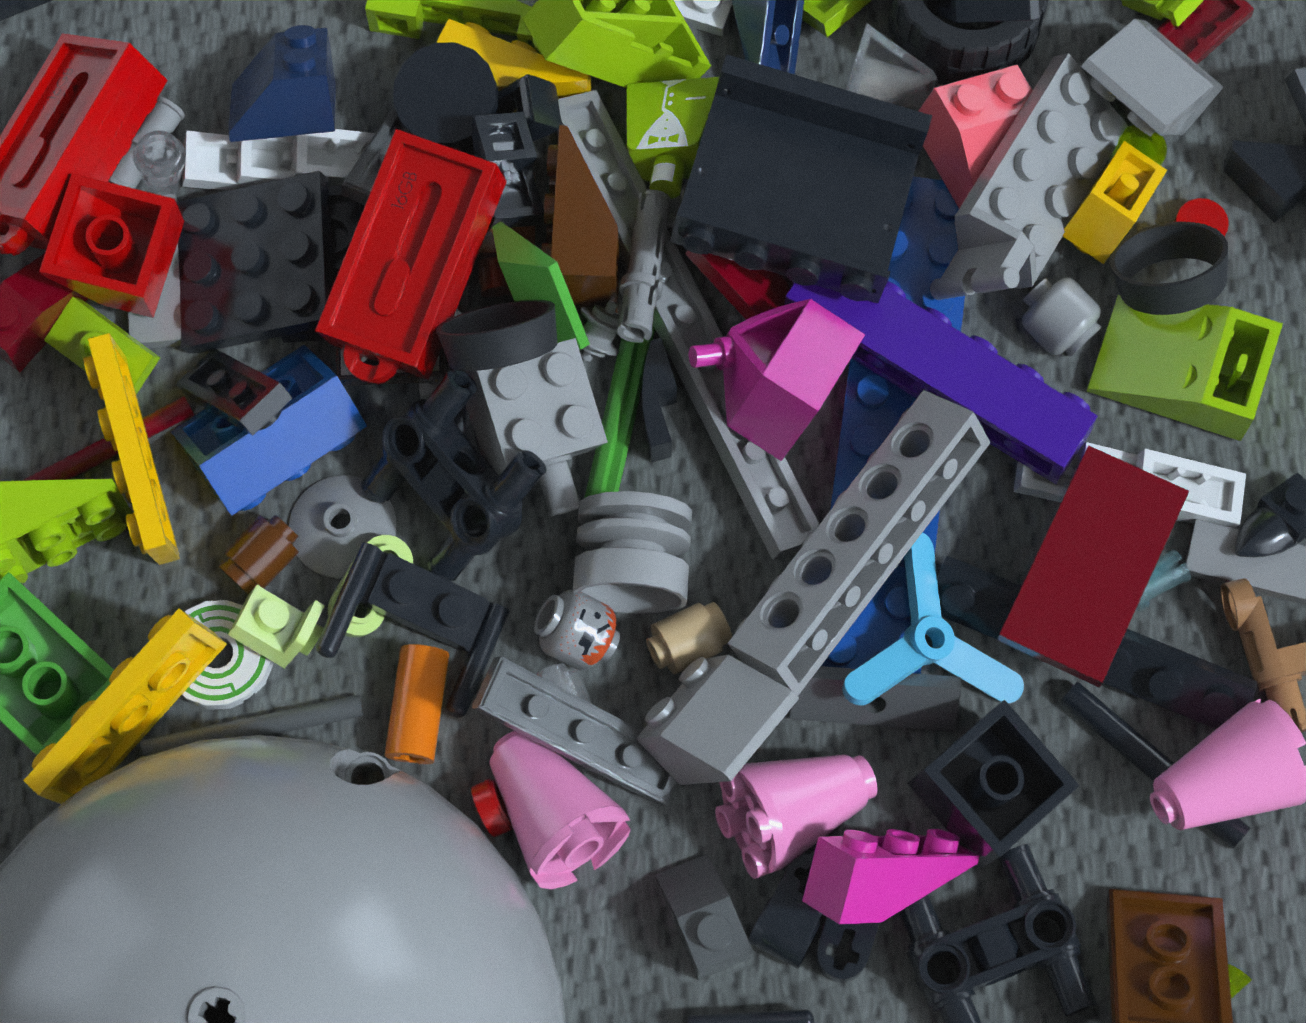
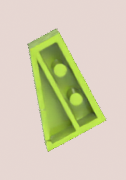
M538 0L522 17L533 37L535 47L545 60L627 88L628 84L700 78L711 67L674 0Z

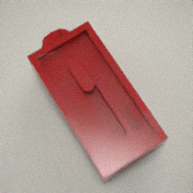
M61 34L0 135V254L16 256L29 246L46 250L71 174L74 173L108 182L122 157L131 148L133 138L147 115L154 109L157 98L168 81L131 43Z
M395 129L315 330L330 345L344 349L345 365L352 375L359 380L367 383H383L393 377L398 369L429 380L442 347L436 328L444 321L454 317L507 182L496 163ZM366 357L379 362V365H368L362 362L361 359Z

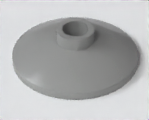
M339 475L323 479L310 486L299 497L292 509L289 527L299 536L292 545L299 551L297 557L300 561L317 574L329 578L342 579L356 557L362 542H368L380 535L396 536V515L390 500L378 503L370 499L361 488L363 478ZM338 514H346L351 518L348 526L343 529H336L331 526L332 519Z

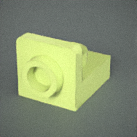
M256 585L245 600L228 635L285 669L299 652L307 656L314 648L324 629L317 624V621L325 605L314 600L303 613Z

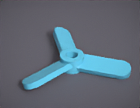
M922 533L904 556L912 625L906 629L901 639L847 675L842 686L844 697L855 705L869 704L922 666L934 663L956 677H961V680L1000 702L1004 699L1007 703L1015 702L1021 697L1024 690L1021 676L955 637L951 626L942 619L934 547L930 538L925 533ZM925 634L931 638L932 647L927 644Z

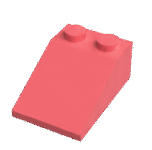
M1018 65L936 87L918 110L919 112L932 115L923 147L959 208L1033 91Z

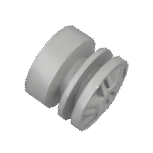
M632 491L604 492L588 496L579 501L578 522L582 526L577 528L576 543L588 551L575 557L573 594H578L581 591L609 605L616 613L662 614L677 611L686 606L689 565L683 559L676 557L689 551L691 536L687 531L690 530L692 524V509L686 503L663 495Z

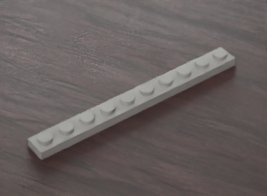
M597 90L558 99L562 125L568 126L618 225L619 258L627 272L636 219L637 198L639 193L643 192L645 194L647 188ZM666 227L667 231L659 278L662 281L663 290L660 300L656 301L654 307L653 325L659 337L662 338L663 345L772 560L797 553L802 548L805 539L819 526V522L786 458L784 457L780 461L727 426L723 370H719L716 365L696 368L691 366L688 355L691 346L713 344L716 338L723 336L676 244L670 242L671 234Z

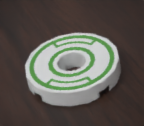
M228 600L205 601L185 611V613L211 629L224 642L229 643L233 647V656L226 666L221 668L207 666L181 695L189 703L208 710L231 709L244 703V700L250 698L254 693L256 694L266 684L273 667V662L228 635L243 605Z

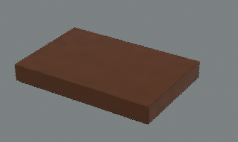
M1109 889L1107 896V927L1112 1023H1233L1223 899Z

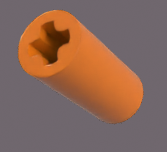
M417 644L400 647L384 754L386 758L417 764L434 763L449 662V653L437 647Z

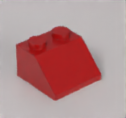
M72 173L39 270L40 274L101 305L154 318L184 225V219L176 200Z

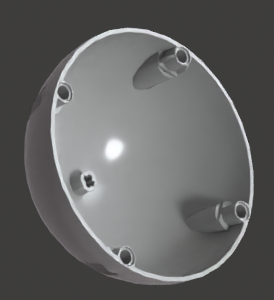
M252 735L200 740L144 756L83 787L39 821L0 864V1023H209L206 1021L207 1015L212 1009L221 1012L223 1004L229 1005L228 1013L235 1018V1023H565L562 986L544 925L514 869L477 824L432 787L406 772L390 766L385 758L376 753H359L316 740ZM365 771L379 772L385 778L381 782L370 785L355 784L357 777Z

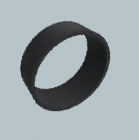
M1195 222L1157 224L1127 236L1119 243L1110 256V267L1122 300L1136 311L1153 315L1184 313L1210 303L1222 293L1227 283L1228 242L1225 236L1211 226ZM1188 258L1205 261L1213 265L1197 276L1177 282L1153 284L1130 279L1141 269L1164 260Z
M546 300L514 301L472 310L444 321L436 328V332L450 368L458 371L496 369L529 361L550 352L557 346L555 304Z

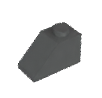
M707 854L655 875L698 980L751 958L752 948L733 902Z

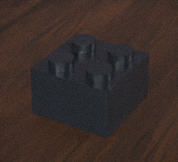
M1005 699L907 782L943 826L960 838L959 844L980 855L977 865L981 869L1000 858L1080 786Z

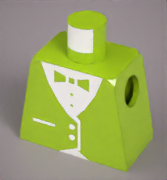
M719 77L632 83L627 85V149L641 178L650 181V190L662 191L668 194L671 199L680 195L683 179H689Z

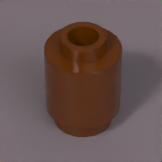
M259 515L223 552L227 557L218 567L248 595L256 585L265 589L299 553L292 545L299 536L278 516L274 515L267 521Z

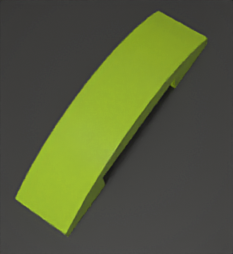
M367 0L365 11L369 30L373 32L420 39L424 21L445 25L449 18L461 24L466 22L476 23L489 32L517 36L518 41L529 44L536 49L538 54H541L535 47L533 37L522 19L531 6L517 0Z

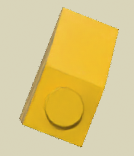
M1124 141L1064 228L1065 233L1063 237L1072 242L1082 253L1090 255L1104 264L1139 218L1167 169Z

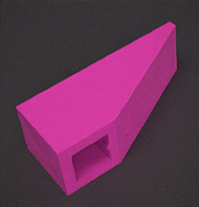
M888 829L885 836H873L858 830H846L843 836L818 837L802 902L838 924L881 923L977 865L980 855L960 845V838L957 835L941 829H928L926 835H914L902 830Z

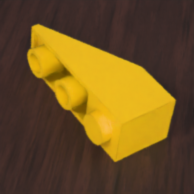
M448 18L436 42H456L474 49L489 64L498 85V91L526 74L554 83L558 99L591 91L590 75L545 60L543 55L538 54L536 49L525 42L514 40L510 43L492 36L487 29L476 23L466 22L461 24Z

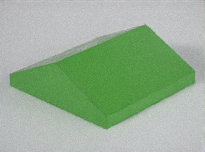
M501 221L494 225L492 229L498 263L514 301L546 300L553 302L556 313L557 343L576 338L579 350L590 344L557 261Z

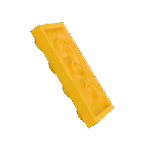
M110 333L89 338L88 342L92 356L83 358L84 366L91 388L97 389L100 399L105 402L106 408L97 410L106 442L111 441L114 451H118L120 460L111 462L120 494L125 493L128 502H132L134 513L126 515V522L134 547L139 546L142 554L148 553L159 565L179 560L180 556L126 356Z
M179 608L173 615H167L160 619L148 634L149 642L134 658H127L115 668L109 678L111 684L96 700L88 701L76 711L70 722L72 727L57 743H51L39 752L32 762L33 770L23 781L37 795L63 804L86 785L113 772L227 644L211 629Z

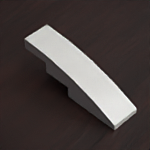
M335 129L334 132L230 142L229 135L186 131L183 142L182 187L234 190L315 171L322 172L328 178L329 186L342 185L375 133Z
M1088 442L1082 445L1057 485L1022 463H1017L1013 492L1062 502L1089 445L1189 490V494L1176 521L1194 523L1196 519L1228 527L1240 525L1246 473L1149 449L1133 454Z

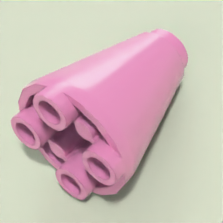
M848 755L746 763L732 781L719 782L724 804L716 807L715 815L722 834L728 839L735 837L742 851L745 868L749 875L756 879L784 868L815 845L818 837L827 836L863 809L868 800L877 795V782L870 764L860 755L853 758Z

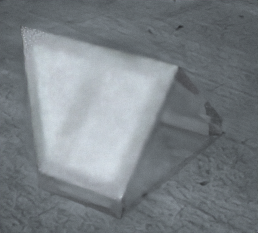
M866 23L845 90L909 109L923 105L933 89L936 88L937 77L933 70Z

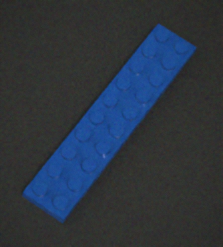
M913 177L888 271H891L888 281L902 289L906 299L923 309L930 307L943 313L951 321L952 327L961 332L965 296L937 300L930 291L932 281L942 277L958 251L955 215L959 207L943 180ZM852 358L849 361L830 510L833 508L838 496L847 490L864 468L870 455L881 446L898 424L903 412L910 408L916 400L912 395ZM940 510L922 532L932 541L934 554ZM904 557L821 666L857 669L903 637L906 629L912 625ZM921 668L914 673L921 674Z

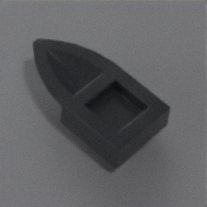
M1298 472L1260 498L1256 509L1246 518L1238 532L1235 546V554L1237 556L1254 558L1282 553L1306 538V479Z

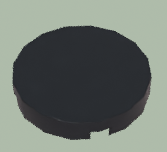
M456 42L433 43L415 51L401 65L394 81L393 104L402 125L411 134L450 148H456L473 141L471 121L474 116L495 114L498 108V85L489 64L474 49Z

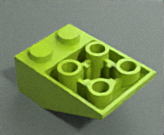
M1118 295L1087 392L1241 441L1254 420L1283 323L1233 307L1209 304L1179 314H1147L1130 308L1124 303L1121 295Z
M113 479L0 481V580L9 572L23 584L28 579L27 573L45 564L49 567H54L68 562L77 554L76 548L95 538L97 541H106L121 534L127 527L126 515L133 512L123 495L120 494Z

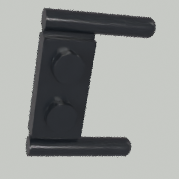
M362 542L318 640L316 650L325 658H333L337 655L357 607L361 602L364 606L460 651H467L469 653L446 705V710L451 716L461 718L467 714L510 610L497 603L489 602L487 598L398 556L382 552L381 549L372 544Z

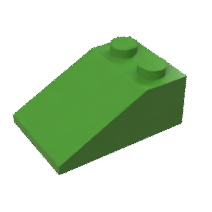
M8 572L0 580V722L37 756L46 746L51 743H57L72 727L70 724L72 717L82 705L90 700H96L111 684L109 678L114 669Z

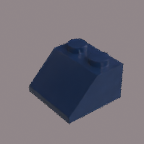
M298 25L288 28L285 32L275 33L232 84L228 130L230 142L335 131L336 84L327 28L314 29L308 25Z

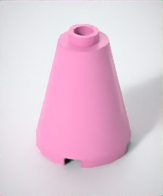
M1261 699L1245 705L1154 780V792L1150 794V802L1158 819L1163 824L1170 823L1177 830H1185L1305 803L1306 765L1304 766L1297 748L1306 745V742L1289 714L1270 699L1263 703H1260Z
M516 731L506 734L497 741L489 764L530 875L535 879L540 888L556 889L568 886L578 881L572 871L590 859L594 870H596L621 848L630 834L631 829L625 822L630 821L625 810L560 754Z

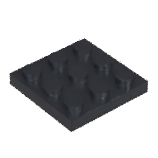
M315 171L177 202L184 219V225L178 240L181 348L189 354L211 351L213 348L221 349L316 329L333 287L329 181L322 172Z

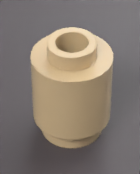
M715 602L705 606L701 603H696L652 624L651 632L653 636L646 639V643L658 668L662 669L667 666L673 674H677L685 670L693 661L700 657L706 659L721 653L723 645L731 640L732 634L723 612Z

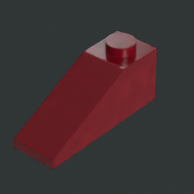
M45 253L0 284V357L19 373L47 344L44 339L72 296L81 298L85 302L89 299L40 274L39 270Z

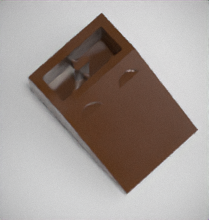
M559 125L558 145H548L547 176H550L549 193H545L544 225L547 228L546 243H542L541 250L557 261L577 313L582 314L580 312L581 307L593 308L594 305L606 307L609 300L618 304L620 274L618 225L568 126Z

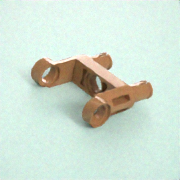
M1246 578L1222 583L1220 594L1224 614L1230 627L1234 631H1239L1252 678L1258 681L1257 687L1259 691H1265L1267 700L1270 699L1276 702L1289 714L1300 732H1305L1306 709L1298 681H1301L1302 676L1306 675V642L1277 649L1262 597L1255 596L1250 582Z

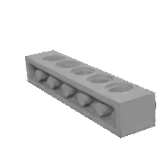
M925 390L921 392L911 407L903 412L898 424L881 446L870 455L866 465L847 490L838 496L833 508L816 530L805 539L802 548L782 574L774 579L768 592L755 609L738 626L728 645L742 663L789 688L797 696L801 693L989 446L990 441L973 411Z

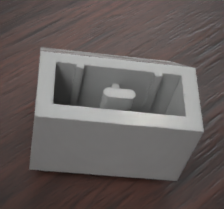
M1133 19L1088 57L1081 66L1092 76L1089 80V85L1106 100L1113 102L1116 98L1131 109L1127 118L1149 136H1152L1154 132L1160 136L1183 135L1223 89L1219 82L1150 23L1139 19Z

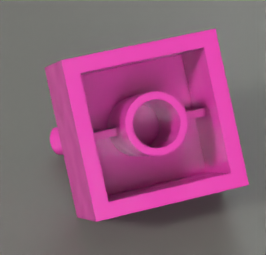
M807 299L774 308L733 326L726 337L716 338L713 344L691 346L688 355L689 362L693 368L716 365L719 370H723L727 426L782 461L821 408L865 334L812 299Z

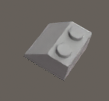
M730 655L706 659L700 657L682 672L679 677L682 685L671 698L666 697L660 700L647 713L645 721L648 725L636 739L680 785L732 781L799 700V697L789 688Z

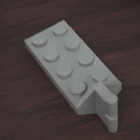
M1069 53L1053 57L956 213L955 226L958 251L942 277L933 280L931 283L930 291L935 299L942 300L973 295L975 292L980 294L1012 288L1032 287L1064 235V228L1089 193L1126 131L1128 125L1112 105L1089 85V77Z

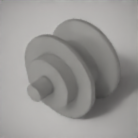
M609 300L606 307L594 305L593 308L581 307L580 312L587 319L584 330L590 343L583 348L584 352L581 357L584 360L591 362L594 355L598 357H605L606 354L618 355L619 350L612 343L617 334L620 317L615 312L618 304Z

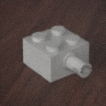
M576 338L559 342L550 352L529 361L496 369L465 371L477 386L476 393L468 400L466 406L483 458L500 475L518 452L523 450L533 452L543 461L547 469L546 473L539 479L548 508L549 518L578 510L579 498L568 461L572 460L573 456L587 453L608 441Z

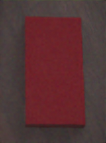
M1088 445L997 640L1100 688L1189 494V490Z

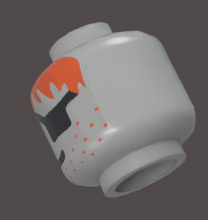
M571 589L564 591L559 596H550L539 610L534 625V631L539 635V645L546 655L579 670H588L600 660L607 661L610 659L620 640V633L615 630L616 615L609 605L581 591L578 594H573Z

